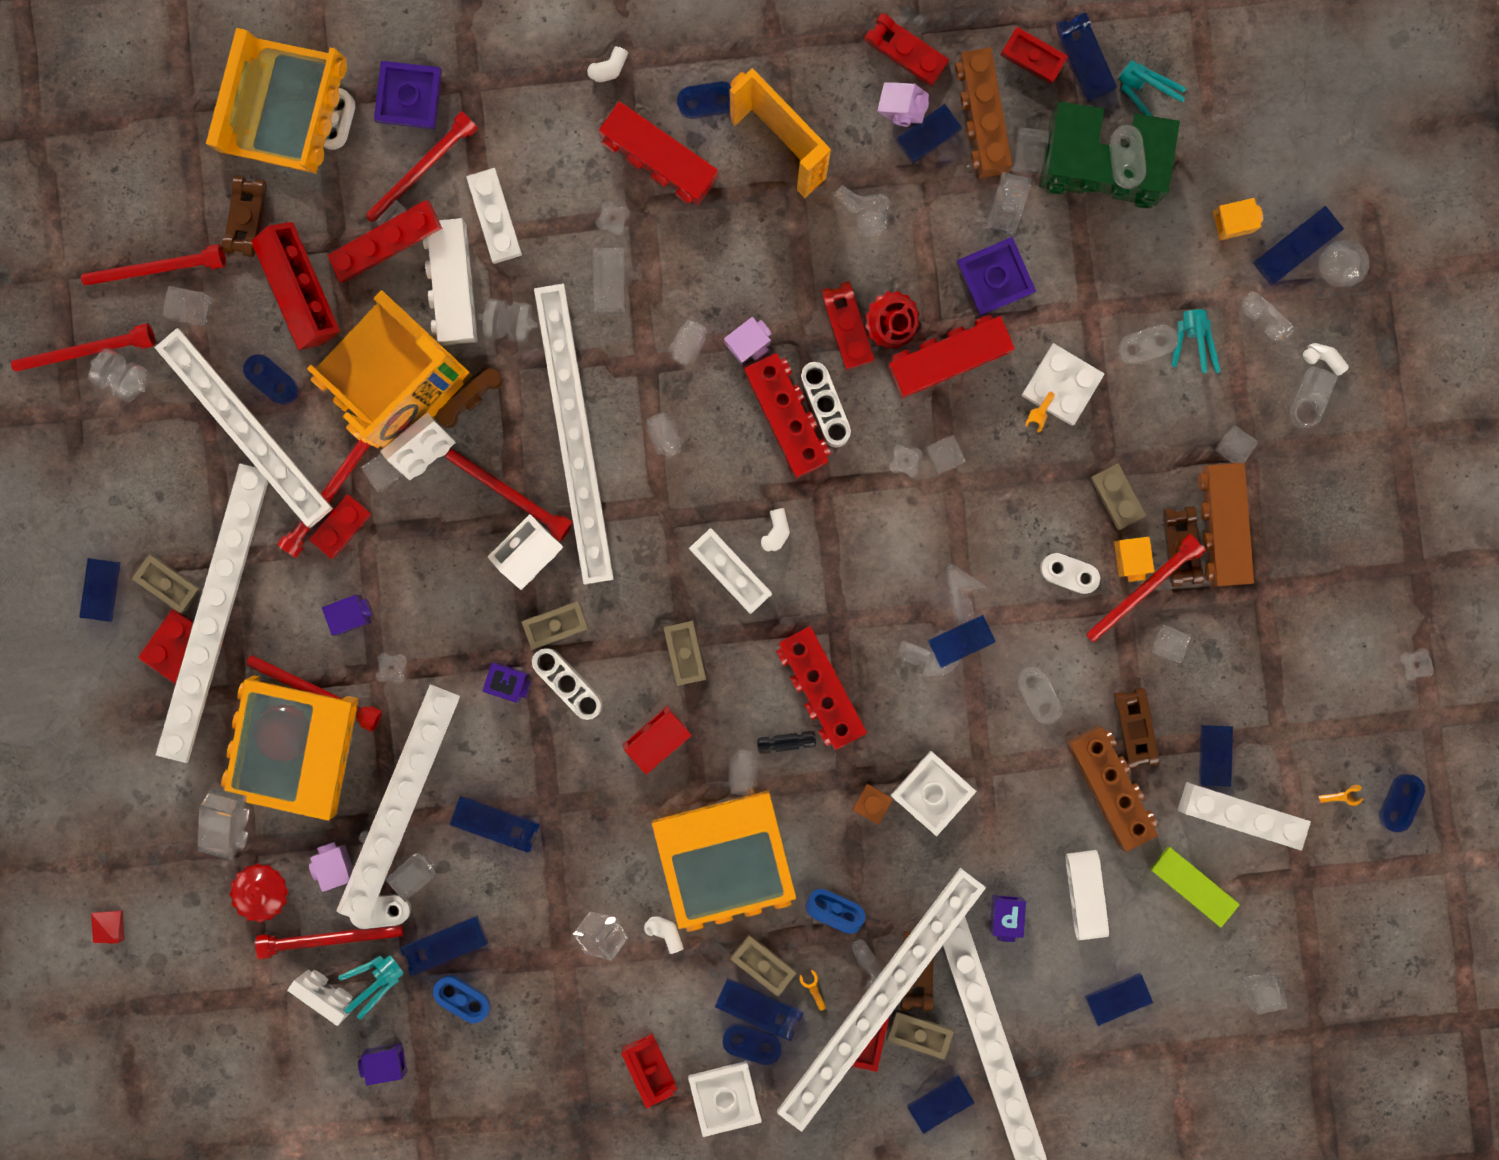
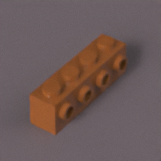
M988 47L961 52L958 63H955V74L957 81H961L963 92L960 93L962 110H966L968 117L965 128L967 138L972 140L973 151H971L972 167L977 169L979 179L1008 174L1013 165L992 48Z
M1245 463L1218 464L1202 467V473L1198 474L1199 490L1203 491L1204 503H1201L1200 514L1202 521H1206V533H1203V547L1208 551L1209 563L1205 564L1206 580L1210 581L1211 587L1254 584Z
M1096 726L1066 741L1119 848L1124 852H1128L1157 837L1158 834L1155 827L1158 826V823L1150 810L1145 811L1141 803L1144 800L1143 793L1136 783L1132 785L1127 775L1131 772L1123 756L1118 758L1113 748L1117 743L1110 730H1104L1103 727Z

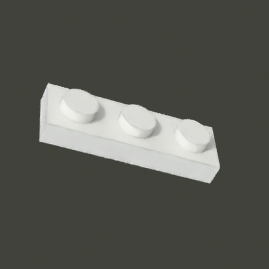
M492 168L466 176L493 264L521 256L520 246L496 169Z
M711 528L689 548L750 614L772 595L771 591Z

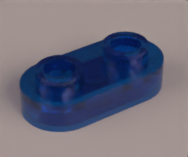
M724 81L686 87L680 91L677 97L678 110L684 117L689 119L729 113L730 89L732 87ZM720 95L727 97V101L723 104L716 101V98ZM688 101H697V107L689 108L687 106Z
M255 354L245 361L243 371L247 380L273 402L287 405L297 398L299 391L297 382L270 358L261 354ZM257 364H261L263 367L260 374L254 373V367ZM283 383L285 391L282 394H278L276 388L279 384Z
M1401 774L1393 780L1379 812V820L1387 830L1403 832L1411 826L1425 794V785L1419 777L1411 774ZM1408 783L1410 786V791L1407 794H1404L1402 791V787L1404 784ZM1396 811L1398 818L1392 822L1390 814Z
M739 1023L730 1025L723 1033V1047L730 1055L762 1065L774 1064L781 1056V1042L772 1033ZM741 1034L743 1041L741 1043L733 1042V1035ZM763 1043H770L772 1049L769 1052H764L761 1050V1045Z

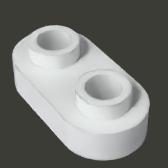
M341 88L338 90L339 102L334 107L331 117L332 128L330 134L333 131H337V136L334 139H330L329 134L324 143V147L331 150L338 149L345 144L355 111L353 97ZM341 102H344V108L342 110H337L338 105Z
M1060 553L1046 556L1040 565L1041 575L1046 581L1080 594L1093 592L1100 583L1099 572L1094 566ZM1055 562L1062 566V571L1059 574H1055L1052 571V565ZM1083 573H1087L1090 576V581L1086 585L1080 581V576Z
M401 894L380 895L376 900L368 922L351 917L350 920L353 925L360 929L400 925L410 916L411 904ZM395 905L398 907L399 914L397 916L390 913V906Z

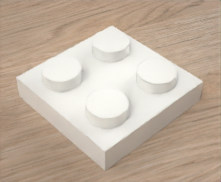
M1053 343L1021 396L1037 406H1041L1048 392H1053L1055 397L1047 411L1073 426L1103 378L1104 373Z
M426 413L380 452L390 464L411 480L421 475L427 466L438 457L444 456L456 442L433 417Z
M929 751L891 796L935 836H938L977 791L932 751Z
M310 970L305 971L293 981L287 991L338 1026L351 1013H345L344 1009L352 1003V995L342 988L335 989L327 983L328 979L320 972L315 970L312 972Z
M747 1061L688 1076L703 1137L762 1123Z

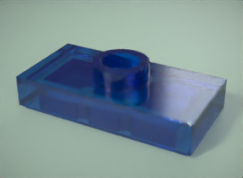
M943 104L925 117L923 123L915 124L897 137L896 142L911 163L915 164L960 132L962 126L946 104Z
M87 559L79 618L112 622L121 562Z
M980 615L927 640L940 668L996 642L984 615Z
M1201 725L1199 785L1231 787L1233 726Z
M1140 973L1085 996L1098 1026L1154 1003Z
M957 1075L908 1104L907 1107L924 1134L975 1102L960 1076Z

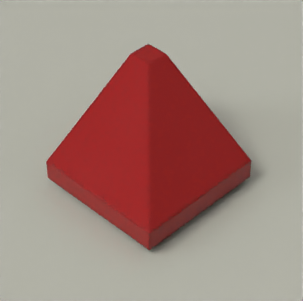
M122 910L91 913L93 943L114 944L124 941Z

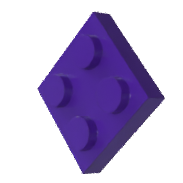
M381 61L374 121L382 124L435 129L442 76L441 68Z
M1013 237L963 257L956 262L980 317L1036 292Z

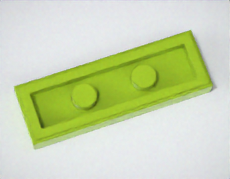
M1169 846L1149 868L1220 928L1240 906L1238 902Z

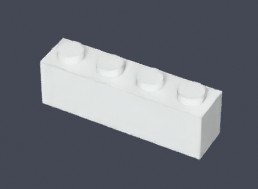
M462 218L439 220L443 229L423 239L424 249H429L430 261H425L426 275L428 279H432L433 290L428 291L430 308L435 309L436 319L431 320L432 336L437 338L442 346L476 343L478 338L467 225Z
M1188 782L1185 784L1177 810L1196 818L1301 851L1311 821Z

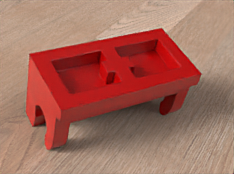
M667 705L622 745L628 756L647 775L692 735Z
M653 1033L623 1046L621 1055L646 1109L674 1095L673 1092L678 1090V1087Z

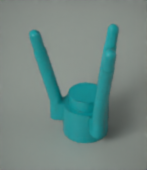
M1133 59L1118 78L1123 83L1120 90L1131 98L1144 115L1152 116L1133 89L1135 88L1140 91L1146 82L1179 102L1185 100L1182 95L1171 89L1185 92L1186 88L1146 68L1141 63L1138 64Z
M1196 309L1183 312V321H1177L1178 332L1171 363L1172 367H1176L1178 364L1184 332H1187V337H1197L1202 373L1207 372L1204 336L1206 337L1215 373H1220L1221 369L1211 332V320H1208L1207 310Z
M379 955L372 961L339 975L338 979L343 981L371 968H376L372 974L377 981L344 1009L345 1013L351 1012L382 986L357 1015V1018L361 1020L385 993L399 982L398 978L404 973L391 955L384 960Z

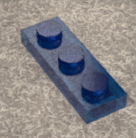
M1324 206L1255 260L1253 264L1272 286L1344 230V228L1327 206Z

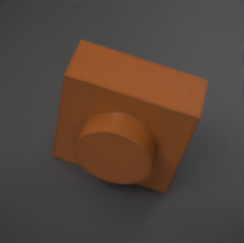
M866 783L852 810L879 825L893 798Z

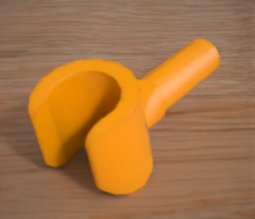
M1048 392L1039 408L1030 411L1025 424L1026 427L1029 425V422H1036L1039 424L1036 432L1042 431L1047 419V409L1055 397L1053 392Z
M1355 784L1350 786L1345 792L1319 795L1320 803L1346 801L1347 804L1356 806L1364 798L1355 799L1350 793L1351 791H1360L1362 786Z
M811 970L815 978L812 984L805 983L801 974L800 983L804 987L809 988L819 1011L826 1009L816 984L818 982L817 973Z

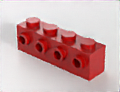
M620 101L598 130L600 138L603 139L601 141L602 145L613 153H616L617 150L627 156L625 160L638 170H641L642 167L652 173L650 176L652 180L662 187L668 184L676 190L675 195L687 204H690L692 201L699 205L719 177L718 169Z
M292 221L267 226L251 242L296 347L300 351L322 346L337 335L340 329L295 225Z
M991 314L976 320V326L968 330H965L963 326L947 333V339L937 342L936 338L920 344L921 350L910 354L908 350L893 355V361L888 364L887 368L901 400L1012 353L1015 347L1002 317L998 316L993 319Z
M775 353L745 367L744 373L795 479L828 464L827 456L831 455L825 440H818L814 429L818 428V425L811 411L805 413L801 402L805 401V398L798 384L793 386L788 375L792 374L786 358L780 359L778 354Z
M811 626L778 642L781 648L776 652L784 667L790 664L795 674L790 679L797 692L804 691L809 702L804 705L812 720L818 717L823 727L818 732L826 747L832 744L833 748L837 750L867 734Z

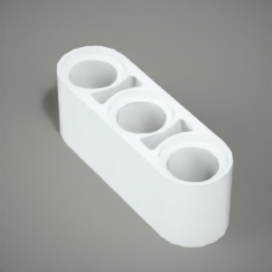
M819 362L808 363L802 370V387L826 444L835 448L841 447L846 444L850 437V425L826 367ZM810 370H817L822 374L823 380L819 384L814 385L807 381L806 374ZM826 397L832 400L834 404L832 411L825 413L819 410L817 402L821 398ZM834 425L841 426L845 431V437L838 441L833 440L828 434L829 428Z
M547 648L535 653L532 659L534 670L581 719L589 720L601 713L603 708L601 697L559 652ZM545 653L552 655L555 660L554 667L549 671L544 670L539 662L541 656ZM565 675H569L575 680L576 686L572 692H565L560 686V681ZM585 697H590L596 702L597 707L593 714H587L581 709V701Z
M1097 850L1067 853L1065 860L1076 938L1079 941L1109 937Z

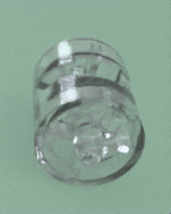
M489 298L484 314L478 313L477 319L483 320V336L488 338L502 339L505 335L509 341L527 343L531 328L538 327V322H534L532 319V305L514 302L509 306L506 300Z
M110 348L104 349L96 359L91 360L90 364L92 366L88 376L90 383L101 389L111 387V393L127 403L133 401L140 391L145 392L146 387L144 384L147 379L148 370L135 362L127 365L125 357Z

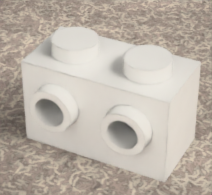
M529 514L488 558L504 576L522 590L549 561L554 559L563 546Z

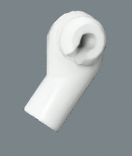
M615 46L608 61L592 63L588 67L587 73L590 79L596 82L616 79L621 72L628 51Z
M1313 343L1308 345V349L1303 352V358L1309 364H1316L1318 359L1326 361L1336 375L1343 374L1349 368V365L1333 347Z
M784 508L770 511L773 528L768 536H763L761 539V546L765 551L781 549L790 534Z
M656 916L649 918L645 923L644 930L646 934L664 938L670 954L684 949L677 927L672 921Z

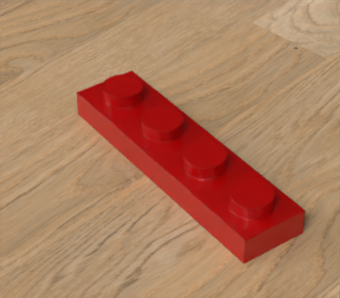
M424 200L327 256L339 282L345 283L443 228L431 202Z

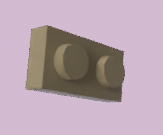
M1119 463L1090 477L1117 530H1121L1146 516Z
M151 554L148 555L132 578V580L181 614L186 612L201 591V588Z
M579 601L522 621L531 650L589 630Z
M689 621L663 627L676 685L680 686L706 680L694 622Z
M750 934L731 956V960L777 997L797 974L796 970Z
M896 1010L886 1039L889 1042L945 1060L954 1030Z

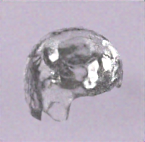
M1335 241L1322 252L1319 258V273L1324 280L1336 287L1354 286L1361 282L1370 268L1369 255L1363 245L1357 241Z

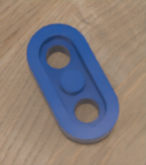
M825 889L814 890L805 904L806 911L812 918L845 933L852 934L858 932L865 921V912L858 904Z
M447 975L442 977L433 988V997L437 1004L469 1023H479L489 1014L491 1004L487 995L456 976ZM450 985L454 987L455 994L448 995L445 992V986ZM471 1002H479L481 1009L478 1011L473 1010L470 1006Z

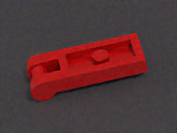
M881 13L875 21L877 25L865 35V42L932 87L950 59L899 26L891 17ZM885 32L893 36L889 43L882 39Z
M847 281L841 283V287L832 290L828 287L820 290L845 370L865 365L875 360L851 283ZM844 298L846 307L836 309L834 301Z

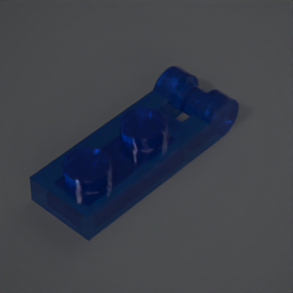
M1079 13L1075 15V19L1068 22L1063 20L1056 23L1058 35L1087 101H1092L1115 91L1117 85L1093 33L1087 13ZM1079 30L1082 38L1074 41L1072 33Z
M461 795L450 825L512 848L530 852L533 846L531 839L534 832H538L540 823ZM514 826L522 828L519 838L511 836Z
M476 915L405 944L399 949L402 956H406L410 965L407 967L410 976H413L483 947L489 941L479 917ZM424 949L428 959L421 961L417 951Z
M728 977L715 1003V1008L788 1041H792L795 1034L793 1030L797 1021H801L804 1014L803 1011L796 1007L782 1003ZM778 1013L786 1016L782 1025L775 1023Z

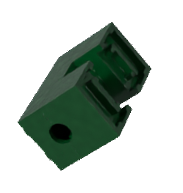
M1059 101L1049 119L1039 187L1046 188V192L1051 194H1063L1064 191L1079 194L1084 192L1108 193L1112 195V199L1134 202V206L1144 209L1156 206L1169 193L1180 125L1179 120L1134 114L1131 126L1123 128L1121 145L1114 146L1099 143L1105 108Z

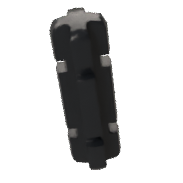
M805 731L800 735L798 733L775 735L774 738L770 739L769 736L760 737L757 739L758 752L766 754L771 753V750L781 752L800 749L799 747L804 746V748L815 747L814 731Z

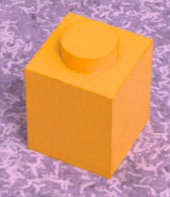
M1255 198L1221 205L1212 212L1219 241L1251 234L1262 227L1263 212L1261 207L1256 205Z
M1150 536L1114 541L1119 577L1127 576L1128 582L1146 580V573H1154Z

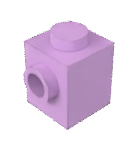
M884 82L877 112L899 126L907 127L910 126V123H923L924 114L928 109L929 94L916 84Z
M751 317L726 336L724 343L743 366L751 359L757 362L769 352L767 347L771 345L769 336L772 333L762 320L756 322Z
M335 842L317 848L318 854L310 857L312 863L309 864L312 878L315 881L318 880L321 891L324 892L347 884L353 872V866L346 845L336 847Z

